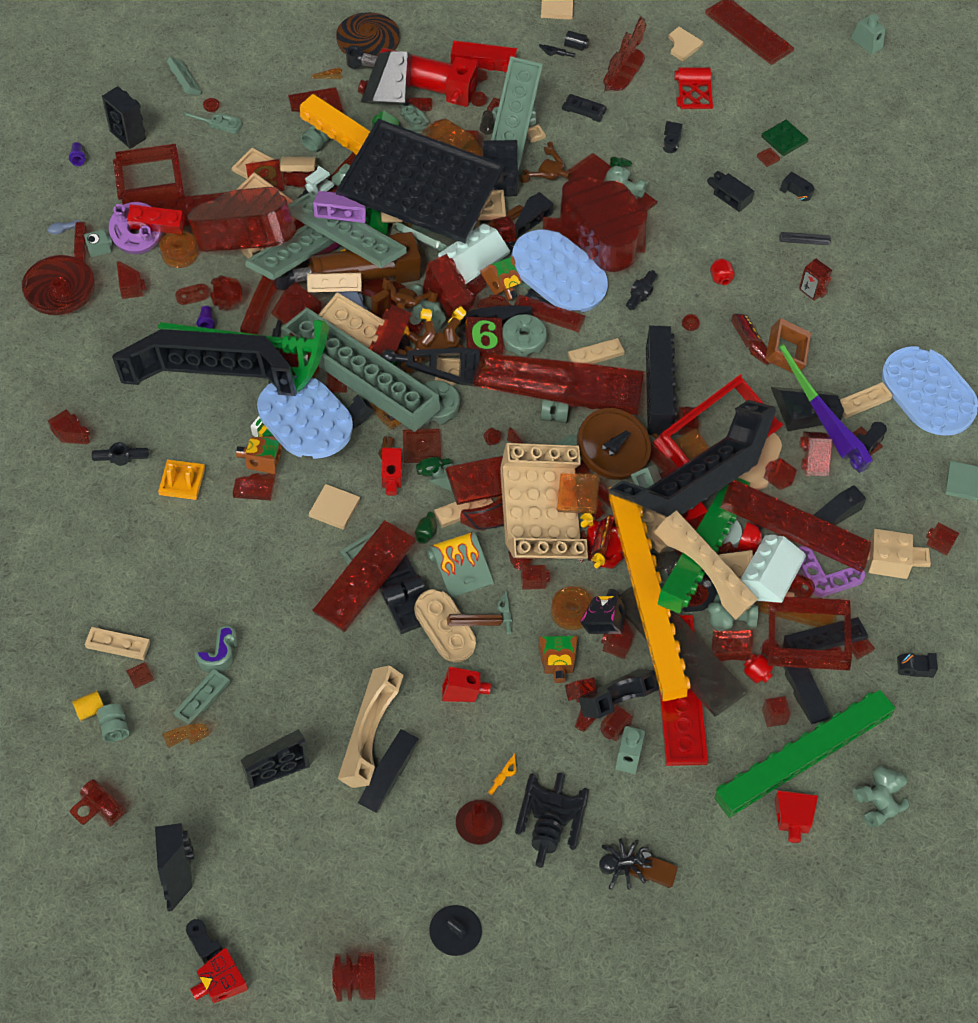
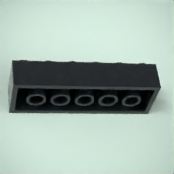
M649 325L646 341L648 435H653L654 433L660 435L675 424V419L677 418V408H674V404H676V392H674L676 378L673 377V374H675V363H673L675 348H672V345H674V334H671V326Z

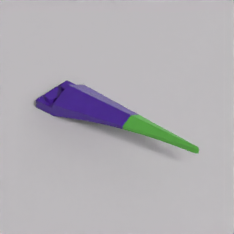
M784 344L780 345L779 348L841 458H850L852 468L857 470L858 473L865 471L873 460L864 444L828 408L804 377Z

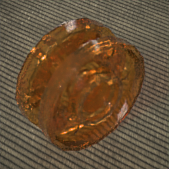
M183 231V235L167 233L160 241L162 259L170 267H187L194 263L198 257L196 239L187 231Z
M569 586L560 589L552 599L551 617L553 621L565 630L575 631L582 629L583 626L580 621L592 598L585 590L579 587ZM569 607H573V608H575L576 610H570V609H568V608H569Z

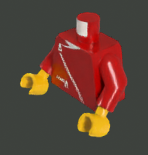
M584 513L580 517V519H583L581 526L583 528L589 527L587 528L586 538L594 567L596 569L600 567L614 569L624 559L617 527L608 525L604 528L601 537L604 540L603 546H600V549L593 553V542L600 522L594 520L590 513Z

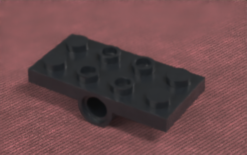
M404 554L370 567V572L400 634L422 627L416 618L414 607L419 596L425 592V587L421 577L416 575L407 555Z

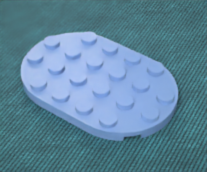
M534 230L522 235L516 241L511 256L515 259V266L521 280L551 304L569 312L571 310L586 312L595 308L603 300L608 288V280L604 269L596 260L559 232Z
M917 346L901 348L887 358L882 370V381L893 395L892 398L914 424L929 433L937 435L958 434L972 425L977 415L978 399L973 389L945 357L931 349L927 351L919 349Z
M311 378L299 392L297 391L296 396L278 395L277 389L272 383L268 384L259 395L257 409L262 423L279 443L293 455L302 457V455L313 456V459L328 457L343 449L351 439L353 423L349 411L323 383L315 378Z

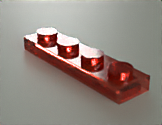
M520 294L514 304L516 306H531L532 316L578 333L585 321V315Z

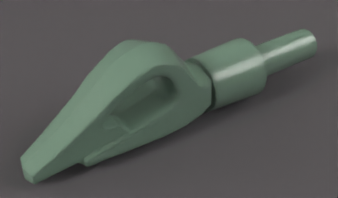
M506 591L498 602L497 609L503 613V623L506 624L507 634H511L510 623L512 618ZM502 601H504V603H505V606H504V607H501V606H500V604L502 603Z

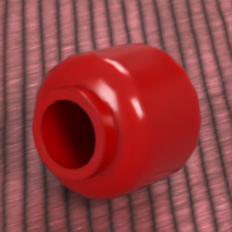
M717 259L710 267L712 279L716 284L728 285L735 277L732 263L728 260Z
M752 654L743 664L745 666L743 672L756 684L761 681L766 683L773 676L771 673L773 664L762 654Z

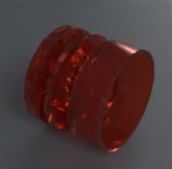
M374 951L359 952L357 962L354 963L352 962L350 952L346 953V963H342L341 953H335V960L332 966V984L337 1002H343V991H347L348 1001H352L354 990H358L361 1001L376 999Z

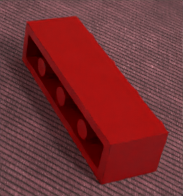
M454 40L451 50V63L453 64L456 57L477 61L478 68L507 73L510 56L517 58V48Z

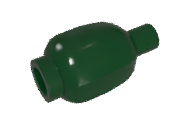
M430 457L422 459L419 464H416V470L418 475L431 476L432 473H436L439 470V467L443 469L444 465H449L451 462L449 458Z
M428 512L427 516L423 517L416 527L415 535L419 543L425 544L433 537L436 529V523L433 520L435 514L433 512Z

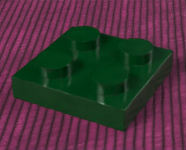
M787 119L763 132L761 135L782 156L789 154L808 142V138Z

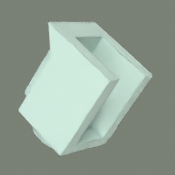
M318 166L315 172L305 178L307 191L317 195L318 191L326 192L331 189L334 184L326 179L330 175L329 172Z

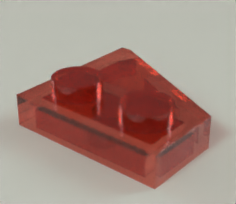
M255 473L248 477L236 478L232 492L233 498L271 501L276 474L267 473L260 475Z

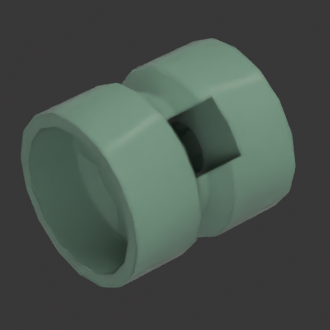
M313 125L300 137L304 147L312 152H317L330 139L328 135L316 129Z
M544 396L541 420L551 421L555 419L556 422L566 423L570 399L559 398L555 400L554 397ZM551 406H556L555 413L550 412Z
M109 704L97 710L96 714L101 726L100 730L103 741L112 743L125 739L129 735L127 722L124 721L126 717L122 705Z

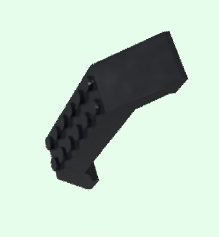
M160 329L114 353L112 356L120 381L123 384L139 385L141 381L162 371L267 378L276 387L278 395L296 396L297 394L290 365L269 339L262 335Z
M751 400L745 401L735 408V416L724 439L648 488L622 480L608 489L609 494L664 517L670 516L675 511H678L680 515L684 514L703 500L708 499L715 492L722 490L724 486L735 481L742 474L749 472L751 468L758 464L776 412L775 407Z

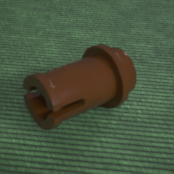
M387 436L383 438L382 447L378 452L381 460L382 448H393L395 440L388 436V441Z

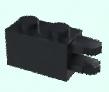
M717 171L714 177L707 179L708 184L714 188L713 195L738 212L742 211L753 200L754 190L729 173L725 175Z

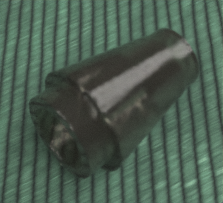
M484 111L479 130L483 134L489 135L493 133L495 125L493 113L491 111Z

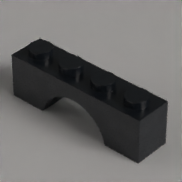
M637 669L578 697L583 717L602 718L614 712L613 706L622 701L636 697H645L659 690L655 670Z

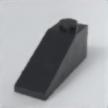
M540 192L529 197L514 226L513 238L516 240L551 216L554 203Z
M853 485L834 497L811 516L806 523L817 535H820L861 511L866 497Z

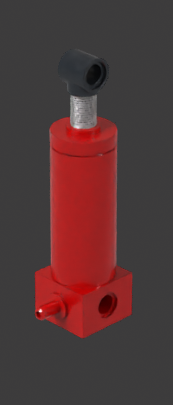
M357 45L349 46L346 49V61L349 68L357 69L361 66L374 67L378 56L366 54ZM383 48V49L381 50V52L396 51V50ZM411 54V87L446 95V102L451 104L469 106L478 85L477 61L456 57L452 64Z

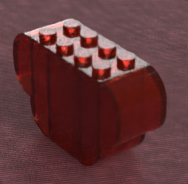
M586 176L567 181L562 187L560 219L563 225L569 229L572 237L576 238L580 247L584 248L588 253L589 258L602 270L618 272L631 267L635 262L636 250L640 249L644 244V233L648 216L645 208L631 191L620 182L605 181L600 183L598 180Z
M276 187L232 190L220 195L214 201L196 206L187 215L198 248L203 252L278 246L289 241L296 233V227L286 197L280 195Z

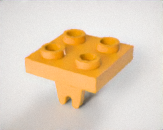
M167 459L158 490L159 495L197 500L205 465Z

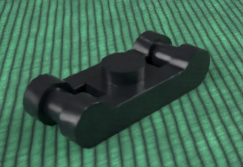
M569 94L566 102L562 105V110L592 118L596 122L601 121L602 115L607 110L603 104L573 94Z

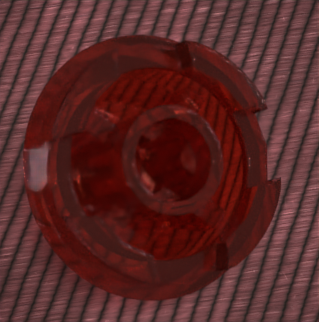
M220 275L218 278L212 279L213 292H210V296L214 306H218L219 310L228 311L241 303L243 296L242 287L236 278Z

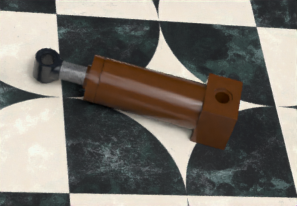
M413 232L388 235V237L404 245L407 253L382 268L350 250L310 256L309 267L287 271L274 279V285L279 290H287L295 282L307 280V273L361 272V282L383 279L384 277H394L396 284L420 280L421 257Z

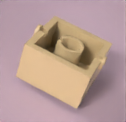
M874 529L870 539L869 552L867 553V560H869L868 573L907 579L913 566V535Z

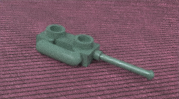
M399 104L402 107L401 116H404V120H407L411 127L427 126L430 123L428 117L419 108L413 105L404 106Z
M187 112L183 113L185 117L188 116L207 122L210 128H216V130H222L237 135L242 127L240 118L224 113L214 114L212 119H206Z

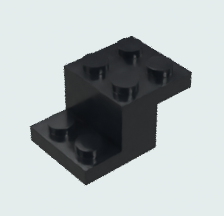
M483 140V157L505 165L494 190H504V196L507 197L517 196V140Z

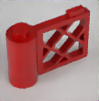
M678 67L674 71V80H677L679 97H676L677 107H680V109H713L711 68ZM682 86H689L691 90L686 92ZM700 86H707V90L705 92H702L698 88ZM695 91L701 96L695 99L691 94ZM686 98H688V99H690L693 103H691V104H684V100H685ZM704 98L709 104H702L699 101Z

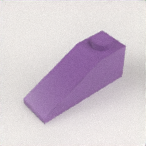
M318 191L313 202L314 217L366 223V209L364 205L344 196L336 195L334 192Z

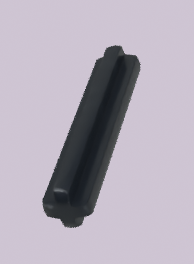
M780 232L779 241L830 245L831 237L830 235Z

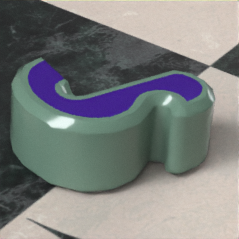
M225 625L218 629L215 654L208 652L194 653L197 666L202 671L210 673L215 669L218 672H223L231 666L233 662L231 646H237V636L233 627Z

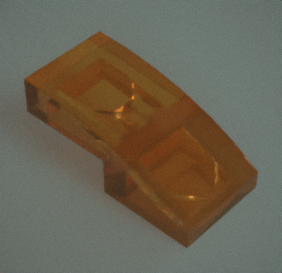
M192 724L172 729L163 733L162 736L165 744L170 748L186 739L192 745L209 736L206 724Z

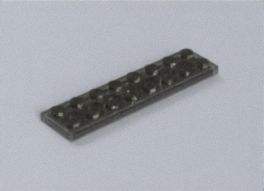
M631 586L621 593L619 598L626 606L625 616L646 639L633 587ZM670 610L671 617L669 622L673 623L676 634L673 636L674 640H678L680 645V653L678 654L679 658H683L685 663L683 673L685 677L688 676L689 689L716 717L747 695V690L676 612Z

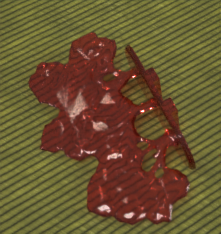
M639 17L632 37L630 33H625L619 52L616 51L612 56L608 72L603 80L605 85L604 92L609 91V89L614 91L625 89L644 63L645 56L642 51L636 49V46L640 45L643 40L647 26L645 18Z

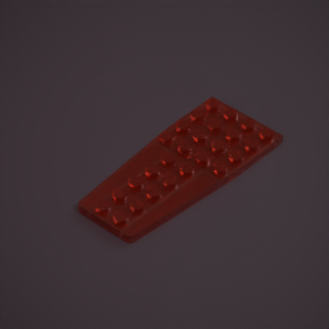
M482 353L475 372L473 385L566 403L573 407L581 406L589 409L616 408L629 414H638L644 371L589 363Z

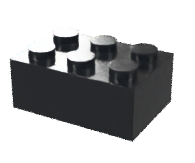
M119 86L102 95L109 131L129 149L146 140V130L143 126L140 103L130 97L128 92L123 91Z

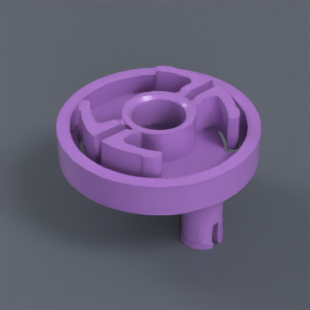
M130 202L124 205L116 204L109 222V233L114 244L120 250L129 254H143L152 250L159 243L162 232L151 231L148 226H142L138 234H132L127 222L130 204L151 206L141 202Z

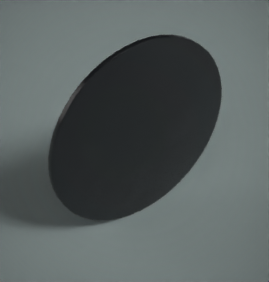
M452 905L442 908L433 916L430 922L429 934L432 943L439 951L450 956H461L476 948L481 939L482 926L479 918L473 911L464 906Z

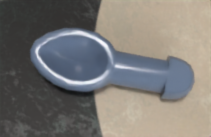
M80 220L68 223L57 222L49 226L48 232L55 235L61 234L68 229L80 228L82 223Z

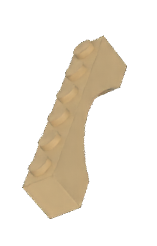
M678 511L664 519L655 530V533L667 546L685 553L706 572L719 594L722 606L735 620L758 600L753 592Z
M390 665L375 668L372 671L338 779L352 788L369 786L375 768L372 755L375 732L386 708L398 694L403 679V674Z

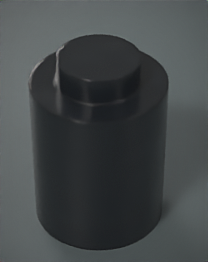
M568 30L564 46L581 51L584 48H588L589 39H587V35Z

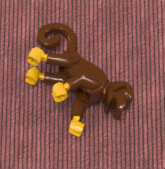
M462 306L457 308L453 312L455 316L448 321L444 331L435 333L434 324L431 321L432 311L422 308L420 319H426L424 323L426 332L420 337L415 332H410L406 324L398 326L396 330L401 335L406 334L408 336L407 339L415 344V348L412 349L406 346L404 350L399 349L395 353L406 355L409 350L465 348L459 344V337L455 329L460 324V320L466 315V311ZM471 333L468 342L472 348H476L477 346L473 342ZM487 336L482 337V344L485 346L489 345ZM481 349L479 358H482L488 349ZM413 357V362L421 364V361H429V357ZM398 361L399 363L402 364V365H401V369H402L404 372L409 373V374H412V373H414V372L417 371V370H414V369L405 367V366H406V362H400V361Z

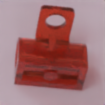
M95 779L90 780L83 786L80 791L82 799L70 809V814L81 825H85L98 813L111 827L127 813L125 807ZM82 806H88L90 813L82 817L78 815V809Z

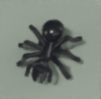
M622 838L619 839L621 853H618L611 846L602 845L604 850L614 854H606L599 861V868L602 873H614L609 885L610 890L613 889L618 875L624 874L626 876L627 889L631 890L629 867L637 873L643 884L646 883L641 871L634 864L643 868H652V865H644L652 862V860H647V858L651 857V854L649 852H642L649 850V847L640 848L639 852L633 857L632 853L639 840H635L631 844L627 856Z

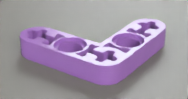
M806 546L799 547L805 555H808L804 559L800 570L814 595L824 597L858 586L864 581L865 572L857 566L825 575L813 551ZM813 568L817 571V574L810 575L807 569ZM853 573L859 575V579L852 577ZM836 578L841 579L843 585H836L833 580ZM818 584H820L821 587L825 586L824 590H822L821 588H817Z

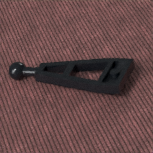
M460 347L409 350L406 355L396 354L392 349H386L381 355L382 358L390 363L394 361L406 362L405 367L456 384L475 387L478 385L480 350ZM460 355L459 376L436 369V356ZM413 357H429V367L413 362Z

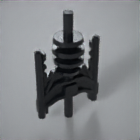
M534 773L529 774L515 829L517 835L525 832V823L528 821L527 816H529L530 809H532L534 818H538L534 825L531 841L532 847L538 851L535 866L539 868L544 867L546 854L556 851L562 834L561 825L566 826L572 819V831L569 834L571 837L568 838L567 845H570L569 848L571 850L577 847L589 790L584 788L575 797L563 796L561 791L565 775L562 773H558L556 776L553 792L543 790L537 785L538 778H536V775Z

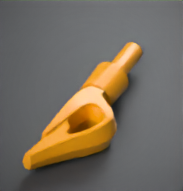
M515 753L494 779V784L488 791L490 795H493L498 786H502L506 777L516 774ZM513 765V771H508L509 767Z

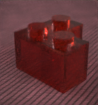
M803 431V437H800L799 446L805 453V457L801 459V470L806 475L829 476L832 438L826 432Z

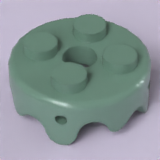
M521 314L513 316L505 322L502 329V341L506 350L516 353L518 358L525 359L532 352L538 354L543 346L546 345V327L537 317ZM526 331V332H528L529 334H528V335H521L520 332Z
M435 380L424 383V386L438 394L439 399H441L439 402L440 410L425 424L428 425L429 422L435 421L442 425L451 418L454 420L458 415L460 404L457 390L451 384L444 381Z

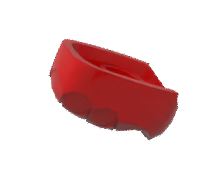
M747 521L736 550H752L753 553L757 551L762 542V534L756 525Z

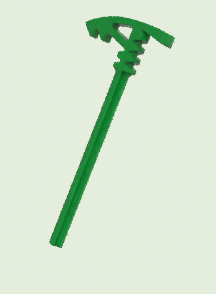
M314 320L315 338L307 339V337L299 338V336L285 335L284 338L266 336L275 348L282 349L284 353L298 354L299 367H292L297 376L294 382L298 392L311 379L321 360L329 331V325L323 320ZM160 322L157 326L159 330L257 335ZM308 352L311 353L309 362H308Z

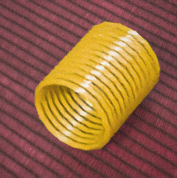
M97 690L76 700L74 699V701L72 700L80 721L96 715L97 710L104 706Z

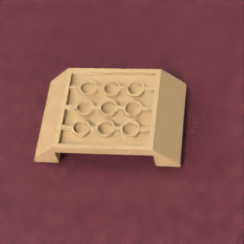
M506 443L500 470L505 543L513 558H588L587 539H580L575 479V468L580 465L579 446Z

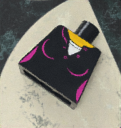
M609 589L606 596H595L580 621L588 634H622L626 606L619 598V592L615 589Z

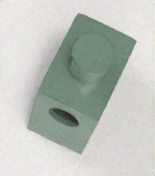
M871 14L859 21L851 36L852 40L871 55L883 49L885 27L878 22L879 17L875 14Z
M625 726L615 770L636 774L645 735L644 730ZM624 757H631L632 761H627Z

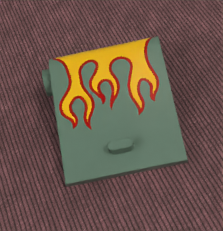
M474 531L429 545V550H427L430 562L434 561L438 565L447 593L451 598L494 584Z

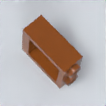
M780 318L771 327L766 361L793 373L783 353L778 350L781 337L797 345L793 360L801 371L807 363L811 332Z

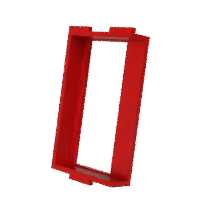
M740 374L661 433L653 441V444L666 459L670 458L679 468L690 460L670 436L734 388L745 401L763 402ZM775 416L773 417L767 438L783 426V423L779 422Z

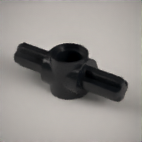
M654 270L648 271L644 278L637 279L634 282L630 291L631 297L626 303V307L629 310H635L640 302L647 301L648 295L651 296L653 291L652 284L658 276Z
M116 442L108 450H93L91 456L93 461L110 460V463L123 466L131 462V459L148 458L149 451L148 448H130L129 445L126 446L123 442Z

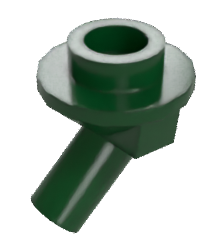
M615 156L610 158L611 168L614 166L630 167L632 164L630 160L625 158H617Z

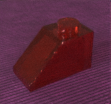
M118 261L117 270L122 299L142 297L143 290H146L145 280L140 277V272Z

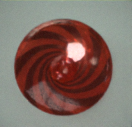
M67 255L50 256L36 262L27 270L22 280V292L26 302L34 310L48 315H63L78 310L90 300L95 290V279L91 268L81 259Z

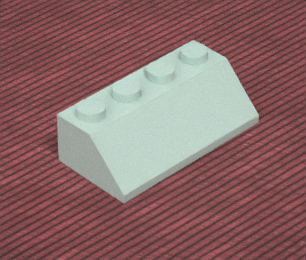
M482 224L471 232L466 243L456 241L438 253L439 272L467 284L481 274L480 270L509 255L510 250L496 229Z
M765 535L741 577V581L758 598L757 601L782 603L806 555L784 536Z

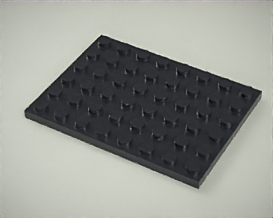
M377 119L339 184L336 195L344 196L371 209L466 243L505 165Z

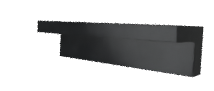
M859 617L785 635L782 647L783 649L788 647L792 657L795 658L868 639V634Z

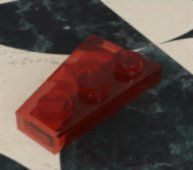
M336 87L288 95L291 111L300 112V104L314 94L343 113Z

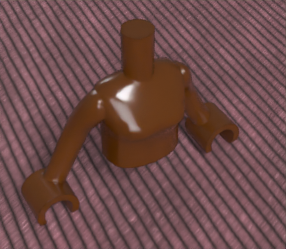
M553 142L547 143L548 147H544V152L546 155H552L556 161L544 160L539 167V172H529V170L525 169L523 171L524 175H520L522 183L529 182L530 177H543L549 180H553L558 176L570 178L571 173L563 170L564 162L554 150Z
M386 277L383 278L382 288L390 290L391 299L400 310L403 308L410 309L418 305L425 298L429 302L437 301L439 292L433 293L431 290H428V293L417 296L413 290L402 288L396 293V288L393 285L394 280H387Z

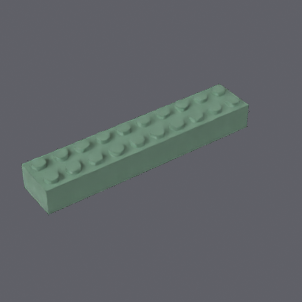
M309 308L304 309L281 328L283 338L285 335L299 336V338L307 337V339L315 338L314 320L325 321L329 325V331L318 366L415 432L440 410L438 394ZM308 352V359H310L311 353Z

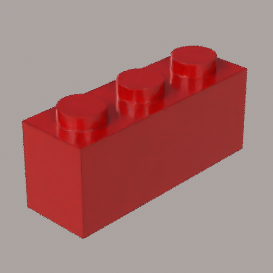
M130 204L127 222L131 229L139 230L140 228L142 229V226H148L151 231L183 235L185 216L181 210Z

